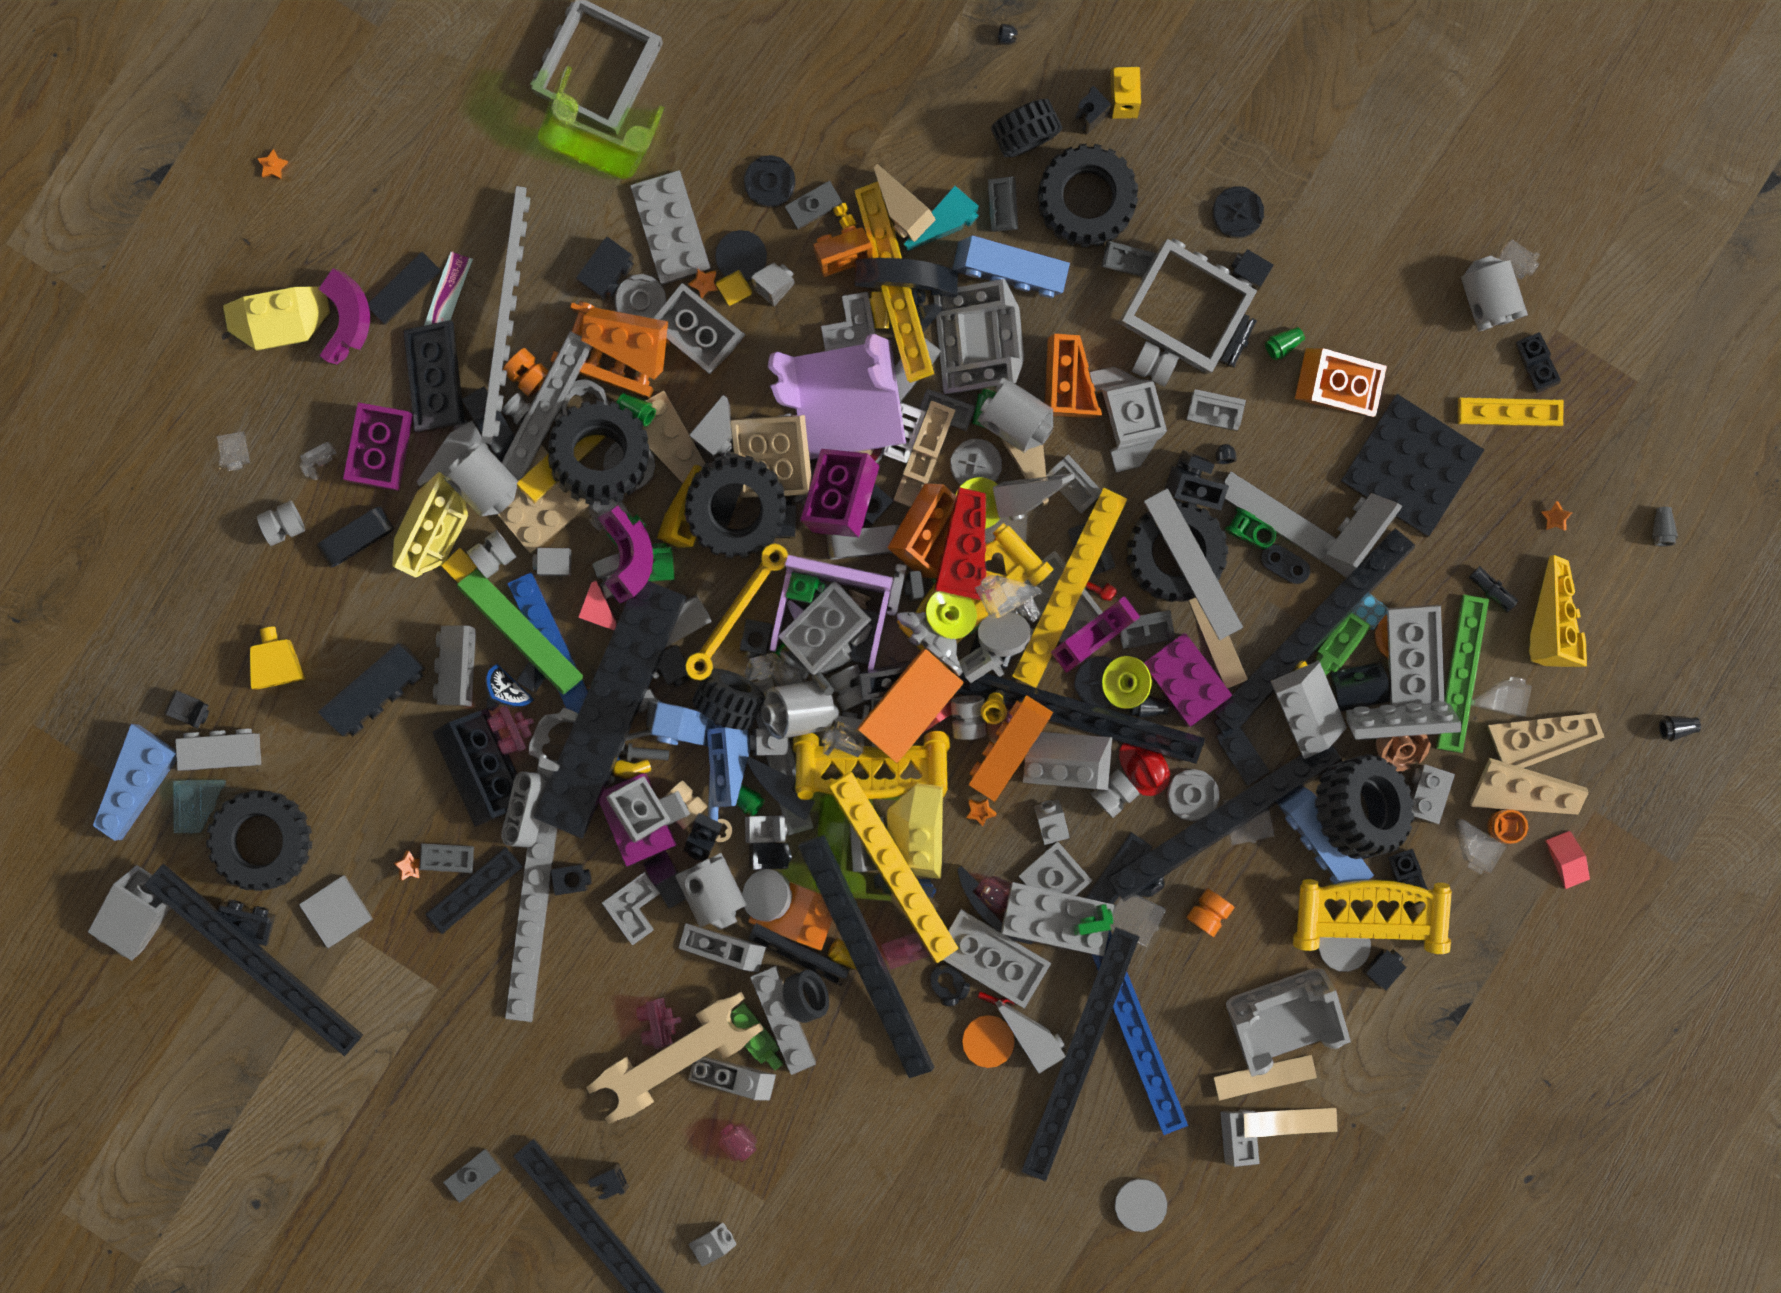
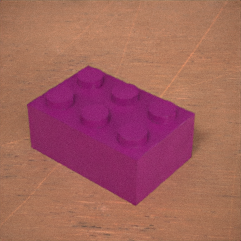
M358 402L343 480L349 483L400 492L413 414L408 411Z
M821 448L801 521L812 533L859 538L879 465L868 453Z
M1186 633L1181 634L1144 662L1150 672L1152 681L1187 727H1191L1232 696Z
M647 773L604 790L599 800L626 866H630L677 845L669 825H664L638 842L633 843L606 798L608 795L643 776L652 788Z

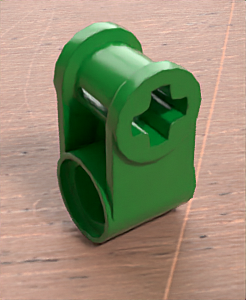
M1240 507L1235 509L1236 515L1230 525L1224 529L1230 535L1261 550L1270 547L1276 539V532L1271 525ZM1243 519L1244 522L1242 523L1241 527L1238 529V525H1239V523L1241 522V520ZM1258 531H1267L1270 534V541L1268 543L1259 542L1256 536Z

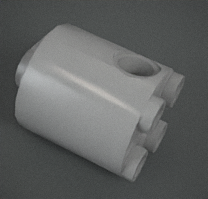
M1488 256L1472 262L1466 273L1461 277L1478 332L1490 329L1498 324L1504 325L1513 322L1515 319L1528 315L1510 260L1502 261L1493 256Z
M1003 378L995 389L997 393L994 398L988 397L982 405V413L978 421L982 426L1023 453L1031 448L1042 446L1053 430V408L1012 381Z
M476 441L460 455L463 458L462 461L458 458L442 474L449 485L480 517L500 514L514 501L518 480L483 443L480 444Z
M813 680L768 689L764 694L765 700L761 709V717L771 735L778 740L828 730L832 726L833 721H836L839 716L838 709L833 704L832 696H826Z
M722 853L675 875L700 928L710 923L717 926L718 930H721L737 922L735 918L736 910L746 906V902Z

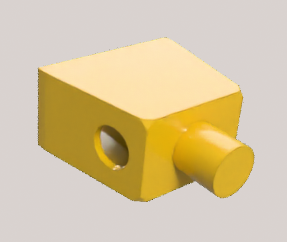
M1115 67L1111 69L1112 119L1138 118L1141 105L1140 67ZM1130 105L1132 107L1123 108L1122 106Z
M275 627L260 629L262 644L250 647L251 688L258 690L305 680L292 642L287 639L278 641Z

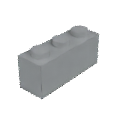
M251 729L236 730V735H226L225 731L209 732L210 737H200L199 733H184L183 739H176L178 771L261 765L260 735L252 734Z

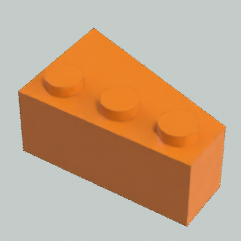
M593 307L584 315L581 341L655 380L663 372L668 321Z
M1053 334L1048 337L1045 404L1053 408V416L1095 419L1102 415L1094 393V384L1091 382L1089 375V366L1080 335Z
M944 484L923 485L887 547L913 571L921 572L922 578L937 579L956 500V495Z

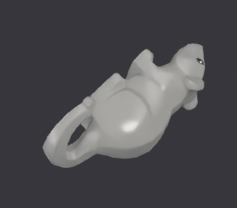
M925 612L897 614L900 623L910 628L914 633L908 639L910 643L915 646L921 643L940 662L947 664L958 677L963 673L956 656V639L944 638L934 632L926 620Z

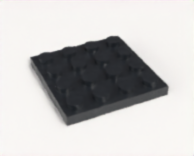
M1396 394L1340 482L1365 498L1373 493L1400 504L1402 508L1395 517L1424 536L1429 537L1485 449L1399 394Z

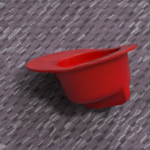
M1123 743L1119 752V760L1128 780L1142 795L1153 796L1161 793L1167 787L1170 779L1169 767L1163 755Z

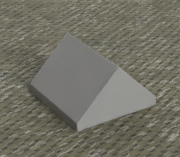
M644 776L606 797L633 843L638 842L671 821Z

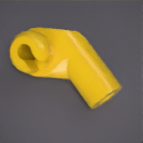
M647 759L635 764L619 760L616 761L612 774L615 777L629 780L651 771V766Z

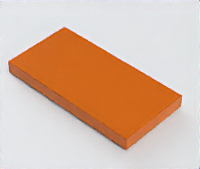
M923 648L858 726L857 730L890 759L898 763L964 682L927 649Z

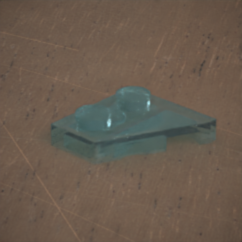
M226 780L173 781L174 833L203 832L208 822L207 819L216 805V800L222 788L226 785Z

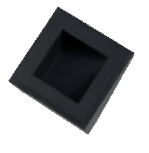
M529 661L517 678V682L536 693L546 677Z

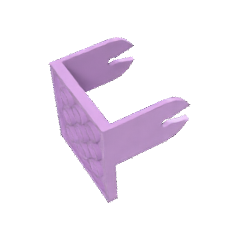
M872 334L866 336L865 344L797 357L780 352L770 354L768 368L775 375H778L779 382L771 385L773 394L780 405L797 409V415H805L810 460L818 459L821 448L861 452L906 444L890 340Z
M787 555L785 564L787 571L770 650L776 652L778 636L781 633L787 606L786 602L788 601L786 593L792 572L815 576L819 580L832 583L835 581L841 585L884 594L868 671L873 670L888 606L892 578Z

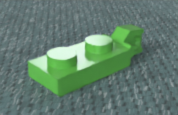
M1353 613L1334 630L1318 650L1319 654L1316 660H1319L1326 677L1331 670L1336 672L1342 667L1371 628L1370 624Z
M744 1002L730 1014L732 1023L738 1028L745 1029L758 1023L761 1024ZM762 1025L764 1029L751 1038L745 1047L756 1060L758 1059L761 1064L767 1061L775 1071L783 1064L776 1054L780 1048L777 1046L775 1039Z

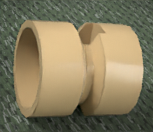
M682 780L667 795L679 791L684 803H686L690 814L676 821L685 830L695 821L698 813L702 814L708 806L698 796L693 797V790Z

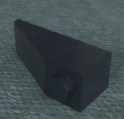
M485 386L462 399L481 432L483 430L488 389ZM496 411L495 420L500 421L498 437L493 436L492 443L489 445L502 463L515 438V434L501 411Z
M913 660L859 673L862 700L883 697Z

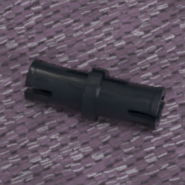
M1244 314L1220 359L1221 363H1228L1227 366L1235 368L1243 348H1247L1249 344L1247 340L1257 323L1256 319H1249L1250 316Z
M1478 566L1468 577L1485 592L1487 598L1491 597L1507 613L1519 601L1502 586L1500 580L1496 581L1481 566Z

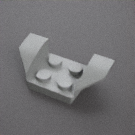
M1115 367L1089 372L1091 382L1094 384L1095 395L1103 393L1117 447L1110 450L1115 472L1140 467L1157 440L1167 432L1154 381L1140 380Z

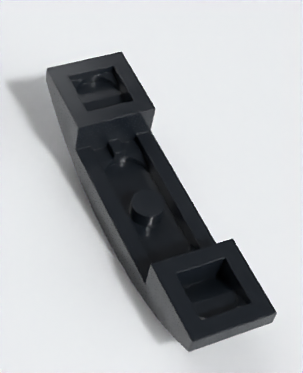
M858 259L855 261V286L878 289L882 285L931 290V295L956 298L958 292V272L938 264L912 259Z
M960 865L957 868L958 876L969 901L991 926L1001 932L1003 923L972 892L979 883ZM1008 936V937H1010V938H1012V939H1014V940H1017V941L1022 942V943L1030 944V945L1034 942V941H1029V940H1025V939H1020V938Z

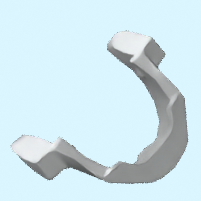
M590 380L575 381L561 407L560 413L557 414L554 420L555 425L557 426V420L561 415L567 417V405L570 398L576 394L582 396L586 392L592 393L599 400H604L605 405H611L603 388Z
M563 708L560 713L545 715L539 721L529 744V754L539 760V769L551 772L558 770L560 765L546 758L547 756L542 752V747L550 742L548 733L552 727L561 722L575 723L578 713Z

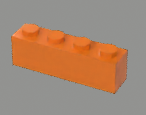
M1027 695L1022 703L1017 700L1009 712L1012 715L1009 723L1002 722L995 733L999 738L995 743L990 741L982 754L986 758L982 763L977 761L969 774L973 778L969 786L995 802L1049 721L1053 712Z

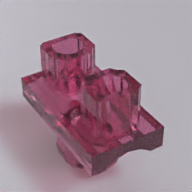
M507 706L500 708L498 713L487 720L493 733L503 728L507 730L509 737L497 742L502 755L515 751L518 754L525 751L526 747L518 730H521L524 738L531 736L528 726L534 723L532 718L525 720L522 713L518 712L514 714L518 723L515 725Z
M916 932L881 944L890 970L930 956Z
M664 998L648 1001L645 1005L638 1007L636 1012L639 1021L649 1020L651 1030L642 1032L643 1045L654 1046L655 1049L671 1045V1035L676 1034L674 1024L682 1022L681 1017H673L672 1009L665 1008Z

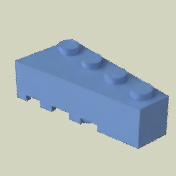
M970 236L958 242L952 269L967 276L990 281L1005 279L1007 284L1014 286L1015 289L1021 291L1034 290L1038 291L1040 296L1054 298V295L1062 294L1064 291L1070 263L976 236Z
M658 702L652 734L657 735V741L678 745V741L681 740L708 746L707 729H712V725H715V722L705 717L701 712Z
M131 724L93 826L114 841L122 840L177 761L176 750L139 724Z
M1303 786L1277 803L1286 815L1285 819L1294 831L1297 830L1302 836L1300 840L1309 851L1312 849L1317 856L1314 858L1323 871L1327 869L1332 877L1329 880L1332 884L1369 880L1374 876L1362 859H1352L1348 855L1345 856L1337 851L1338 847L1334 848L1328 842L1329 838L1323 835L1321 831L1322 825L1317 821L1316 815L1318 810L1315 808L1317 796Z

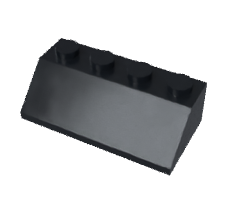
M397 643L319 710L318 713L343 737H348L349 735L354 737L363 730L364 726L362 724L367 719L371 718L374 720L384 711L382 707L389 700L392 703L398 700L404 694L403 688L409 683L413 686L424 677L422 672L426 668L406 645Z
M488 708L451 721L432 732L474 827L505 815L514 780L518 774Z

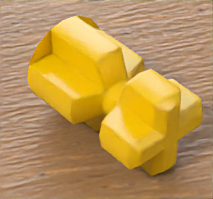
M841 203L839 206L834 207L835 215L841 216L839 221L843 229L857 225L852 214L847 215L848 207L846 203Z

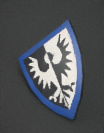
M498 663L487 672L485 684L489 697L487 698L486 706L489 710L494 711L500 704L509 707H524L534 701Z

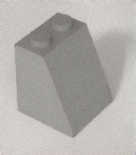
M138 865L113 884L88 931L98 941L112 947L121 956L131 961L145 949L171 909L144 885L152 874Z

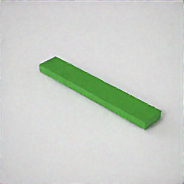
M475 569L457 584V588L563 695L583 679V675L478 569Z
M1464 594L1461 597L1444 695V702L1451 704L1461 721V732L1438 733L1436 749L1463 753L1489 599Z

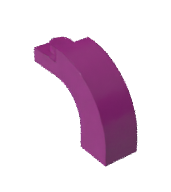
M333 268L318 290L335 303L339 313V324L335 334L319 356L327 362L338 365L339 362H342L348 356V349L350 347L360 350L369 331L370 310L366 296L360 286L346 273Z
M617 505L605 511L598 519L615 540L620 553V562L616 572L604 584L617 601L622 603L634 597L647 583L653 566V550L648 533L641 521L639 520L632 524L626 513Z
M1124 596L1052 650L1051 654L1067 673L1139 619L1140 616Z

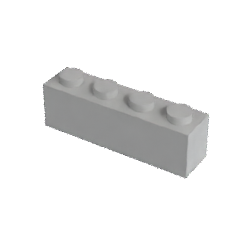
M776 965L752 975L751 980L790 1074H795L816 1065L815 1058L800 1022L792 1017L785 1005L783 981Z

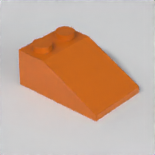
M851 226L843 229L841 235L832 237L831 234L817 239L818 243L813 244V248L823 277L855 267V261L858 259L873 258L872 245L863 227L857 229L856 226Z
M1306 348L1295 399L1376 417L1387 366L1327 349Z
M790 881L789 886L792 891V900L790 907L782 917L770 922H764L750 916L749 923L754 925L757 923L781 936L820 951L833 920L819 892Z

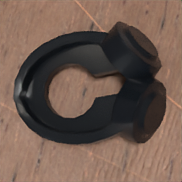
M940 965L931 974L932 988L941 998L943 1006H954L959 1003V999L964 1000L969 994L970 984L964 981L962 975L954 967ZM942 973H950L952 975L953 985L957 990L956 994H951L948 988L939 985L938 978Z

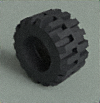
M1038 99L1022 105L999 118L992 125L991 131L1003 156L1015 157L1048 142L1058 135L1063 127L1049 99Z
M713 668L711 674L701 680L692 702L698 711L711 721L731 729L748 730L752 727L765 698L762 691L747 678L729 670Z

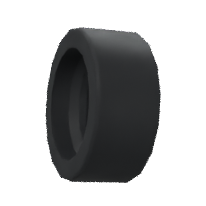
M804 970L786 978L783 984V998L793 1018L799 1022L807 1023L826 1015L829 1009V995L823 980L818 974L811 970ZM803 988H804V990H805L806 993H807V996H808V999H809V1004L807 1003V1001H806V999H805V996H804V993H803Z

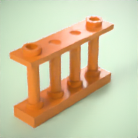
M580 301L579 305L571 304L570 308L572 311L578 313L572 329L573 333L579 336L582 335L584 315L594 307L593 305ZM666 338V345L670 346L671 341ZM593 347L590 358L586 359L579 374L647 399L651 398L654 390L649 386L648 376L639 372L638 377L635 376L634 380L624 377L625 372L623 371L626 364L619 360H616L614 368L611 367L610 371L600 368L601 364L599 361L603 352ZM554 351L551 358L552 364L554 363L558 355V352Z

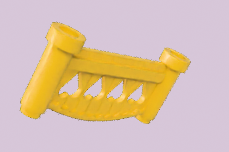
M1004 523L992 533L995 536L994 540L986 544L985 562L992 560L994 553H1001L1004 558L1006 575L986 570V601L971 598L977 611V621L974 628L1027 579L1035 587L1054 570L1047 561L1043 563L1016 532ZM935 584L928 591L915 613H926L929 599L937 592L934 589ZM946 613L947 619L952 620L951 614ZM899 620L897 621L900 625L899 628L910 638L914 634L913 631L901 624ZM964 637L956 639V643L958 644ZM921 643L917 646L920 651L925 648Z
M770 544L764 548L761 554V564L729 607L700 652L692 654L688 658L686 670L692 678L702 680L711 674L713 665L710 658L770 571H777L785 567L788 553L783 546Z
M942 731L927 733L923 739L924 746H911L898 763H895L878 747L819 746V737L814 733L794 736L793 750L796 753L797 796L800 799L808 800L813 797L815 792L832 795L827 786L834 782L835 779L824 780L821 778L827 768L834 764L843 776L847 772H851L857 764H860L869 775V778L866 780L857 778L856 780L868 799L900 797L911 790L917 783L943 787L944 797L947 792L949 735ZM883 764H886L896 777L891 780L886 778L877 780L874 778V775ZM909 764H913L922 777L920 779L909 778L905 780L900 775Z
M1305 879L1302 881V885H1300L1297 932L1293 935V946L1305 951L1316 950L1319 948L1320 937L1424 940V950L1429 953L1446 954L1450 952L1451 939L1448 937L1452 893L1450 885L1447 883H1435L1432 890H1427L1394 881L1358 880L1319 887L1318 881ZM1327 899L1335 901L1344 899L1346 905L1337 917L1332 919L1324 906ZM1356 899L1361 902L1371 900L1372 906L1363 918L1359 920L1350 906L1351 902ZM1381 900H1385L1388 903L1395 900L1399 905L1389 919L1385 921L1377 908V903ZM1406 901H1412L1414 904L1418 901L1425 903V907L1414 921L1410 920L1403 908Z

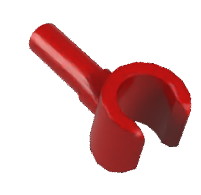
M1087 582L1085 586L1095 591L1106 601H1111L1117 594V590L1109 583L1103 588Z
M980 992L978 998L995 1006V1002L998 1000L1015 1005L1013 1001L1006 997L999 999Z

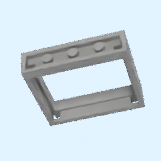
M575 0L566 9L565 16L567 18L563 26L559 25L554 33L553 39H555L552 48L548 47L542 57L544 64L540 72L535 71L533 75L534 78L531 82L533 86L531 89L535 95L614 134H618L663 41L660 36L587 0ZM583 13L646 43L609 119L545 89Z
M1173 238L1171 241L1167 239L1162 242L1118 324L1165 351L1167 350L1179 356V359L1205 374L1213 372L1257 290L1251 288L1253 284L1241 277L1236 279L1229 275L1230 271L1219 264L1213 266L1208 263V258L1196 251L1191 253L1184 249L1185 244ZM1169 252L1244 295L1209 358L1134 316Z

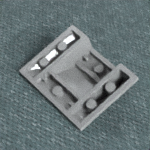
M1000 279L958 287L956 298L934 295L935 304L942 307V310L936 316L939 349L942 351L940 353L944 394L995 387L1003 378L1016 383L1024 362V350L1019 306L1006 280Z

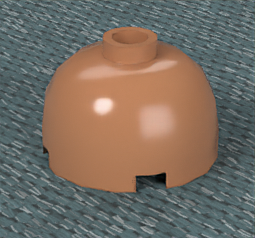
M1427 734L1380 737L1376 739L1378 756L1397 767V772L1411 769L1409 765L1416 761L1418 764L1421 763L1429 753L1431 745Z

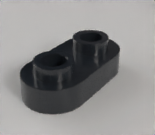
M1271 545L1261 553L1263 567L1287 582L1301 584L1308 579L1310 575L1309 564L1279 545ZM1272 553L1279 555L1278 562L1271 561L1270 556ZM1295 566L1301 568V575L1297 576L1293 573Z

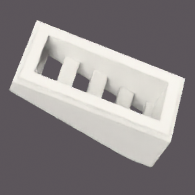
M901 403L902 416L905 413L918 418L917 422L902 417L903 425L914 428L913 432L904 429L905 437L910 438V441L906 442V444L898 445L906 448V452L889 446L885 447L883 454L907 463L926 411Z

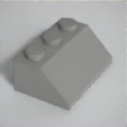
M683 283L653 318L668 321L667 339L708 373H711L721 364L745 337L741 330Z
M1373 493L1366 499L1361 497L1353 507V510L1356 511L1351 519L1348 517L1344 519L1338 527V530L1341 532L1336 540L1331 537L1322 549L1326 552L1322 560L1347 578L1359 566L1402 506Z
M441 626V632L436 634V647H440V658L435 659V673H439L438 684H434L433 699H437L438 705L472 707L476 629L473 627Z
M1319 660L1270 681L1304 759L1329 749L1347 728Z
M1041 732L1025 756L1023 783L1108 790L1112 738Z

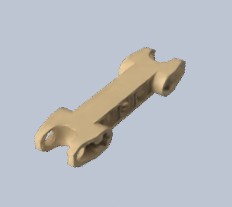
M742 992L726 999L718 1000L695 1014L702 1025L701 1027L639 1065L633 1067L629 1059L625 1057L606 1069L593 1083L588 1085L586 1088L589 1093L602 1088H610L617 1093L619 1098L618 1107L605 1118L608 1125L622 1118L633 1116L652 1104L654 1100L648 1090L708 1053L717 1049L724 1060L742 1049L751 1038L761 1032L764 1028L760 1023L742 1029L736 1027L731 1021V1010L745 998Z

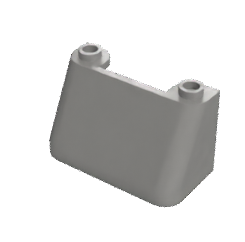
M1314 968L1235 995L1226 1002L1229 1017L1248 1071L1252 1077L1266 1074L1273 1066L1272 1057L1317 1041H1321L1325 1047L1331 1049L1340 1048L1344 1044L1351 1042L1336 989L1323 969Z

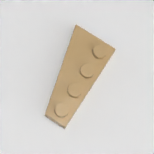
M662 391L646 400L652 403V407L656 409V414L648 426L642 425V430L647 432V444H649L652 452L684 483L692 467L695 464L702 467L705 465V462L665 391Z
M1595 713L1486 725L1500 761L1521 768L1604 738Z
M1489 758L1472 795L1470 805L1471 807L1578 815L1589 792L1586 787Z

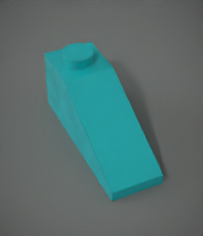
M954 186L931 212L936 220L915 242L908 238L904 243V249L908 252L960 231L965 225L970 227L979 216L976 213L978 205L959 188Z

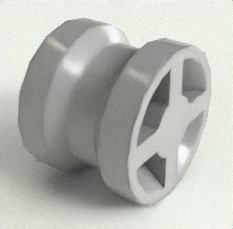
M517 393L506 403L502 412L505 415H510L513 418V422L518 426L523 422L532 404L526 403L523 400V396Z

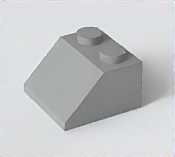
M724 395L690 434L692 441L714 459L720 456L724 458L726 452L731 451L733 448L731 446L733 437L730 404Z

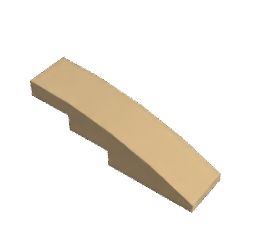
M931 401L893 502L911 508L923 485L928 484L953 419L955 409Z

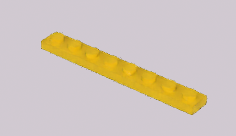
M877 181L854 190L866 234L872 245L873 258H902L879 182ZM882 285L881 288L907 381L912 383L934 375L911 288Z
M1103 488L1012 677L1037 688L1052 657L1051 651L1056 648L1128 500L1127 498Z
M847 772L829 784L827 787L935 963H939L959 948L853 773Z

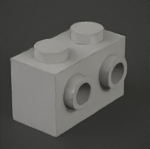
M1425 764L1420 765L1419 769L1415 768L1411 779L1414 787L1412 793H1409L1410 798L1414 802L1412 813H1414L1415 818L1433 824L1440 823L1455 774Z

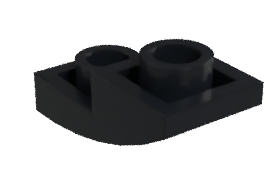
M1540 332L1516 342L1522 363L1536 393L1560 384L1561 378L1550 359L1551 353Z
M698 813L683 851L687 852L693 859L707 860L719 835L722 823Z
M1413 848L1388 857L1396 882L1427 889ZM1406 901L1404 905L1406 909H1409L1424 902L1418 901L1414 904L1412 901Z

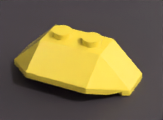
M293 287L245 296L223 305L227 330L256 351L306 342L331 313L328 297L318 290L319 287Z
M440 472L417 491L394 537L392 566L414 577H418L422 573L442 565L447 560L468 517L465 500L444 479L445 476Z
M917 783L887 810V831L916 876L940 879L942 876L943 787Z

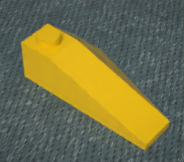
M1556 555L1549 556L1530 634L1529 653L1531 661L1543 666L1586 667V639L1584 633H1579L1576 618L1581 616L1579 609L1575 608L1572 601L1575 588L1569 561Z

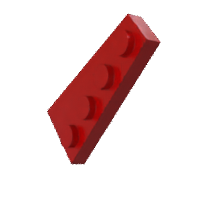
M958 487L935 590L986 601V493Z

